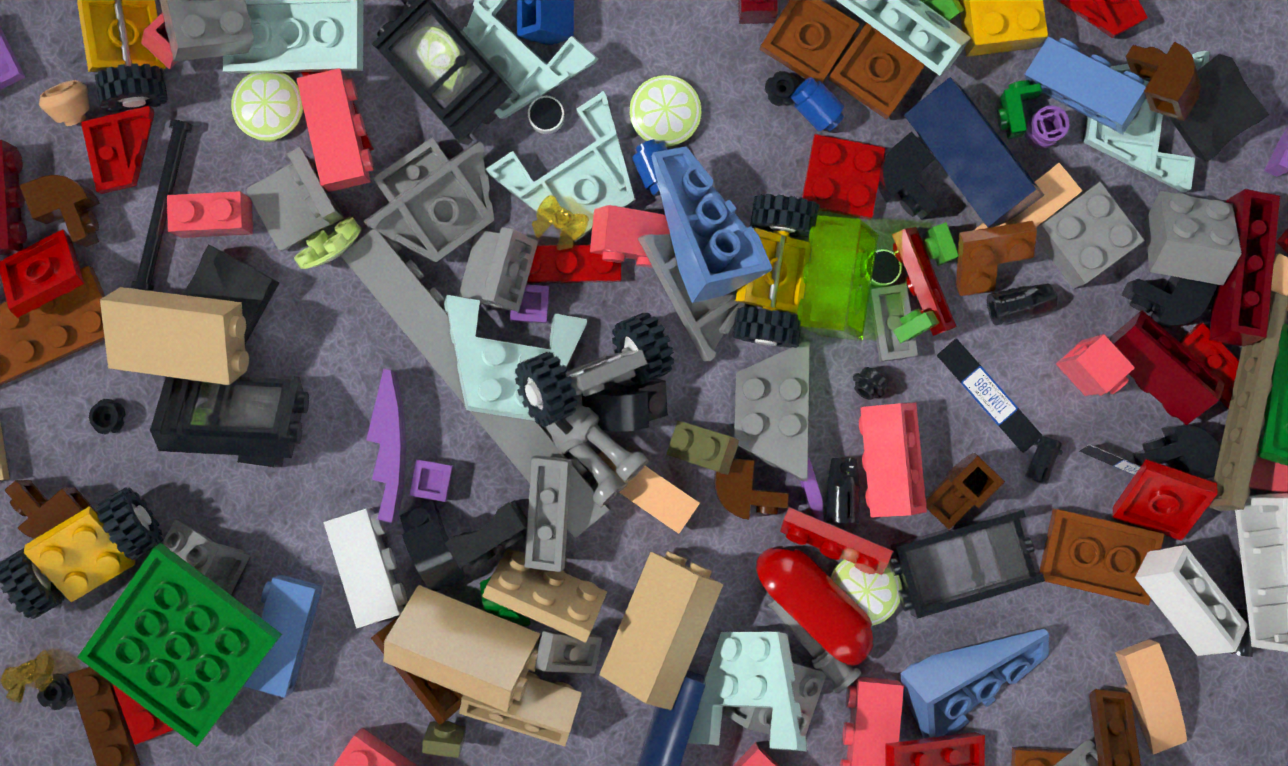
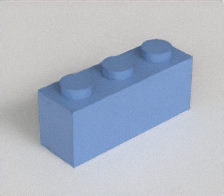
M1048 37L1024 74L1025 79L1029 80L1031 85L1041 83V93L1123 135L1146 99L1144 93L1146 86L1143 85L1144 80L1129 71H1125L1123 74L1110 68L1111 64L1106 59L1093 54L1091 57H1088L1078 52L1079 48L1069 40L1060 38L1059 41Z
M278 575L272 577L271 582L267 581L261 596V602L265 603L260 618L282 633V636L244 687L284 698L294 692L323 586L285 575Z

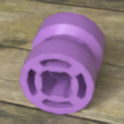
M1053 105L1045 106L1038 110L1026 122L1027 130L1025 137L1028 143L1033 147L1043 149L1054 145L1062 139L1070 126L1066 112L1060 107Z

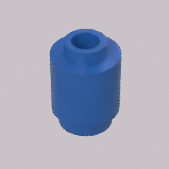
M812 77L806 79L791 95V99L795 102L794 107L817 131H822L825 128L831 131L844 118V115L841 113L844 109L843 103L821 81L816 82Z
M652 139L635 148L637 153L632 157V160L646 190H650L653 196H658L660 191L651 156L653 152L668 149L664 142L657 144L656 140Z

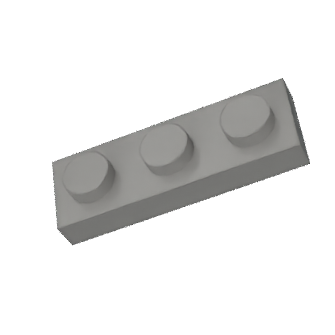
M539 455L532 457L525 568L561 572L565 568L572 459Z

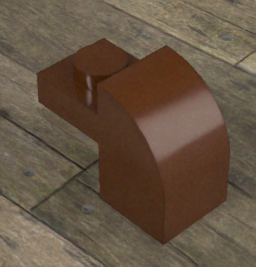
M1176 42L1173 43L1167 54L1155 47L1144 48L1132 45L1125 57L1130 71L1143 80L1149 81L1144 89V93L1150 110L1185 121L1196 104L1201 91L1200 79L1192 54L1186 47Z
M46 175L20 185L32 219L47 225L64 218L73 243L88 247L99 242L96 231L99 230L98 221L93 212L87 209L100 204V202L88 187L61 175Z
M972 453L956 464L946 474L947 477L926 497V508L950 530L974 505L980 508L1005 481L976 453Z
M733 459L728 475L714 472V489L719 502L726 510L739 518L749 520L751 505H756V513L778 514V508H788V493L752 490L754 461Z
M15 480L4 490L11 498L10 504L13 509L20 515L28 517L17 528L23 534L33 539H36L89 506L99 515L76 487L62 488L49 500L46 499L31 480Z

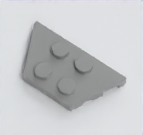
M477 141L364 220V223L368 227L433 262L442 259L494 221L493 207L488 194L490 186L488 175L485 173L482 153L484 152V145L482 142Z
M651 234L639 237L638 240L699 355L703 361L712 360L717 353L714 350L723 334H728L735 322L737 308L744 307L745 303L736 301L737 289L725 296L692 303L678 269L670 234Z
M802 342L797 348L791 347L737 372L735 392L734 438L739 439L737 448L750 455L753 454L761 458L763 462L775 468L777 466L796 476V479L807 482L810 342Z

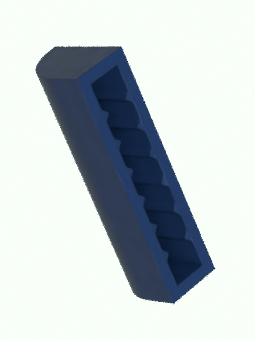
M951 77L904 114L987 227H996L1013 219L1044 196L1043 192L961 85Z
M687 671L672 710L655 707L637 766L681 765L706 686L704 675Z

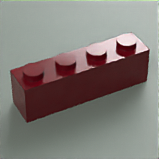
M1244 189L1224 201L1233 205L1242 254L1225 283L1218 285L1214 292L1209 340L1243 347L1267 338L1280 205L1279 195Z

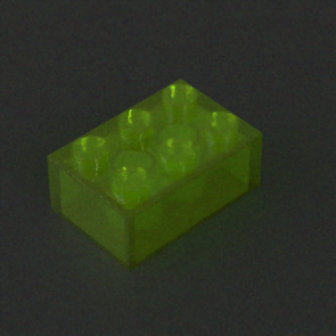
M817 215L816 226L811 227L809 245L812 248L810 262H807L804 267L803 280L807 285L805 298L801 299L798 305V319L801 321V327L819 336L856 341L863 340L879 235L863 220Z

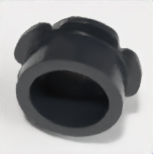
M787 71L776 72L774 77L768 78L765 83V92L768 94V100L776 106H789L793 104L794 101L791 99V95L800 86V83L795 76L791 77ZM785 86L786 91L781 92L779 87Z
M864 367L860 373L853 375V380L855 381L854 389L861 397L872 400L873 398H881L885 394L884 389L888 382L875 369Z
M102 399L91 408L89 421L95 431L100 434L116 433L124 426L123 417H125L126 412L120 403H114L112 399ZM108 413L111 415L110 420L105 419V415Z
M55 673L51 677L45 676L37 686L39 690L37 694L39 703L43 707L49 706L52 710L64 708L73 697L70 681L63 674ZM52 689L57 690V695L52 694Z

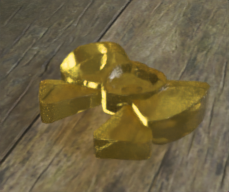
M549 195L539 205L536 216L538 220L532 222V227L538 238L552 224L555 228L562 229L557 249L563 250L573 248V241L579 239L585 233L589 219L585 214H573L564 207H561L556 197Z
M43 650L34 660L27 661L19 667L6 668L1 676V684L8 691L6 698L12 702L21 703L26 684L35 682L36 688L43 692L53 680V677L50 676L54 669L52 655Z

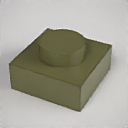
M445 721L440 725L437 722H430L423 739L422 753L459 758L465 740L466 726L456 725L450 721Z

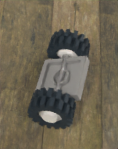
M641 313L621 321L615 325L616 328L612 331V334L615 336L612 338V344L617 346L614 349V354L605 355L567 371L565 365L560 366L561 360L557 356L554 357V354L551 352H545L518 363V368L515 369V374L518 377L515 378V382L520 386V389L517 391L519 396H523L524 401H522L524 408L528 407L530 417H535V422L545 427L576 412L577 400L573 396L581 393L583 396L597 393L605 389L603 383L612 380L616 383L631 378L634 383L638 382V384L642 385L668 374L672 370L671 365L674 364V359L670 356L673 354V348L668 346L667 342H670V338L668 335L664 336L663 331L665 328L663 325H657L658 319L655 316L651 317L650 313Z

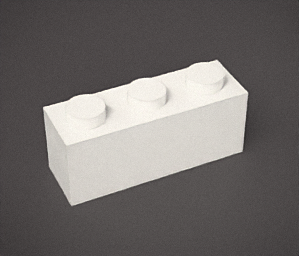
M373 507L324 522L356 629L398 616L404 609L403 605L407 604L405 589L402 583L396 584L392 571L397 568L394 554L391 548L385 549L381 536L386 533L384 522L378 520L379 513L374 514Z
M1186 545L1149 551L1135 578L1195 654L1201 656L1236 652L1248 624Z

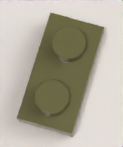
M677 421L666 455L728 475L739 439Z

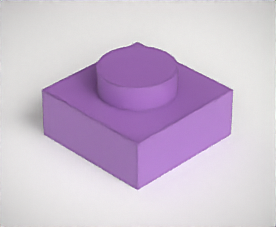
M526 285L519 312L511 310L510 320L547 324L550 287Z
M416 459L409 496L447 502L454 466Z

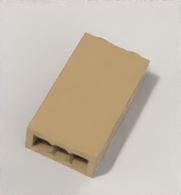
M123 287L100 299L109 369L230 385L247 371L249 355L245 351L244 334L246 331V320L242 315V302Z
M667 551L664 557L650 552L599 675L645 704L672 710L723 584L710 578L712 571L692 562L690 567L685 566L688 559L678 554Z
M418 585L385 639L383 662L508 712L513 700L520 701L526 690L528 679L525 677L528 671L535 672L537 669L535 664L538 655L540 633Z

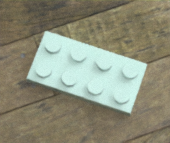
M245 0L254 42L248 53L223 56V71L227 73L322 72L338 68L342 71H363V0Z

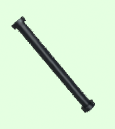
M175 119L170 121L169 127L172 128L167 154L137 279L132 281L130 288L147 291L154 290V285H151L167 219V195L173 194L186 135L191 133L193 125Z

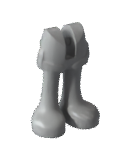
M577 402V406H575L576 412L573 415L545 427L552 436L554 445L560 452L564 454L570 452L593 474L598 483V487L593 494V500L601 508L628 485V481L633 479L649 460L643 453H630L615 443L597 425L600 420L598 415L589 407H583ZM587 440L596 445L615 464L616 472L586 443Z

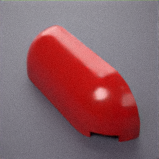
M772 547L760 554L756 561V570L763 587L769 595L830 655L848 665L861 664L873 648L872 622L864 610L803 552L797 549L789 551Z

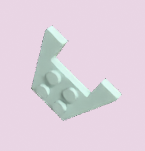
M474 0L473 12L467 27L464 26L463 31L520 94L516 101L508 98L494 111L500 119H505L595 64L598 60L580 41L571 36L547 64L496 17L497 12L507 0ZM458 45L462 55H464V50ZM471 58L468 59L471 67L470 73L464 77L462 83L465 87L469 86L482 73Z
M1200 51L1192 54L1197 70L1209 62V51ZM1128 64L1110 67L1121 74L1125 71L1131 72ZM1144 80L1143 85L1147 86L1149 81ZM1145 99L1123 135L1087 116L1084 143L1181 192L1191 190L1195 158L1158 152L1163 114L1151 111L1147 99Z
M604 91L576 109L596 141L552 171L533 181L513 151L486 168L488 174L575 242L592 231L594 209L606 205L627 208L635 202L607 96Z
M447 295L444 306L446 313H448L451 327L450 335L456 351L457 369L466 410L535 421V417L531 418L528 414L529 408H524L522 401H524L523 396H519L517 391L520 389V386L515 382V378L518 377L515 374L518 363L545 352H551L554 354V357L557 356L561 360L560 366L565 365L566 367L585 329L587 319L555 314L552 318L549 349L476 337L480 300Z
M721 632L705 677L706 686L688 743L719 746L723 706L773 708L769 748L793 751L807 750L806 738L800 735L798 719L802 717L800 704L794 702L791 682L795 681L787 634L781 632Z

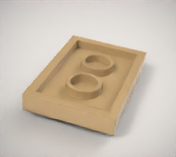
M507 548L490 578L482 597L586 643L607 591L598 588L592 582L582 581L566 574L563 570L556 572L525 568V553Z

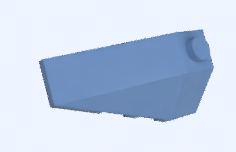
M685 146L653 152L651 158L678 269L691 302L695 303L725 296L769 273L773 268L759 235L751 226L747 228L734 213L737 208L730 200L725 201L713 187L712 177L691 151Z
M1045 629L1031 631L932 655L921 662L909 665L905 671L900 673L901 684L904 685L903 698L923 738L952 735L970 722L965 716L981 702L988 707L996 700L994 696L1003 683L1007 681L1009 684H1016L1049 656V633Z

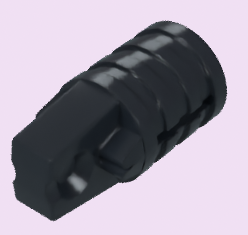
M1049 283L1020 286L1016 289L1012 288L1007 291L1003 290L998 293L988 294L987 308L992 323L997 326L1014 320L1030 318L1057 307L1058 296Z
M831 458L827 483L828 506L826 522L859 523L860 483L857 459Z

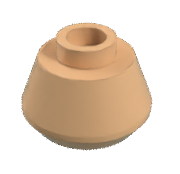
M78 80L58 84L40 95L39 106L57 123L64 122L66 126L78 124L86 119L85 113L90 109L88 88Z

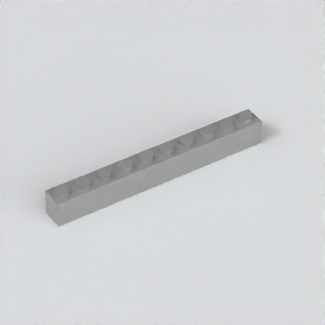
M372 229L345 251L341 257L465 405L457 369L456 351L450 335L451 327L448 313L443 308L445 298L435 287L430 290L426 288L420 280L425 276L412 259L405 262L397 253L402 248L398 242ZM470 411L529 483L531 460L535 455L572 459L567 529L574 538H577L610 510L607 504L600 508L594 502L593 494L598 487V483L596 482L591 486L584 478L583 474L587 472L584 465L573 455L568 458L564 453L560 452L554 445L553 438L548 430H544L540 424L532 420Z

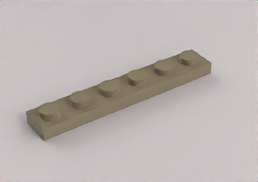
M1277 292L1271 293L1267 338L1245 347L1242 346L1213 481L1217 483L1218 494L1208 506L1219 511L1244 510L1245 502L1250 494L1249 483L1251 473L1257 460L1256 449L1260 431L1265 422L1264 411L1267 397L1272 388L1271 378L1274 363L1279 354L1278 344L1281 330L1287 316L1286 306L1288 297Z

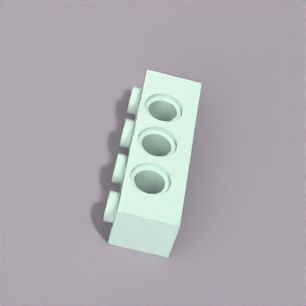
M837 0L939 76L952 66L971 39L970 36L920 0Z

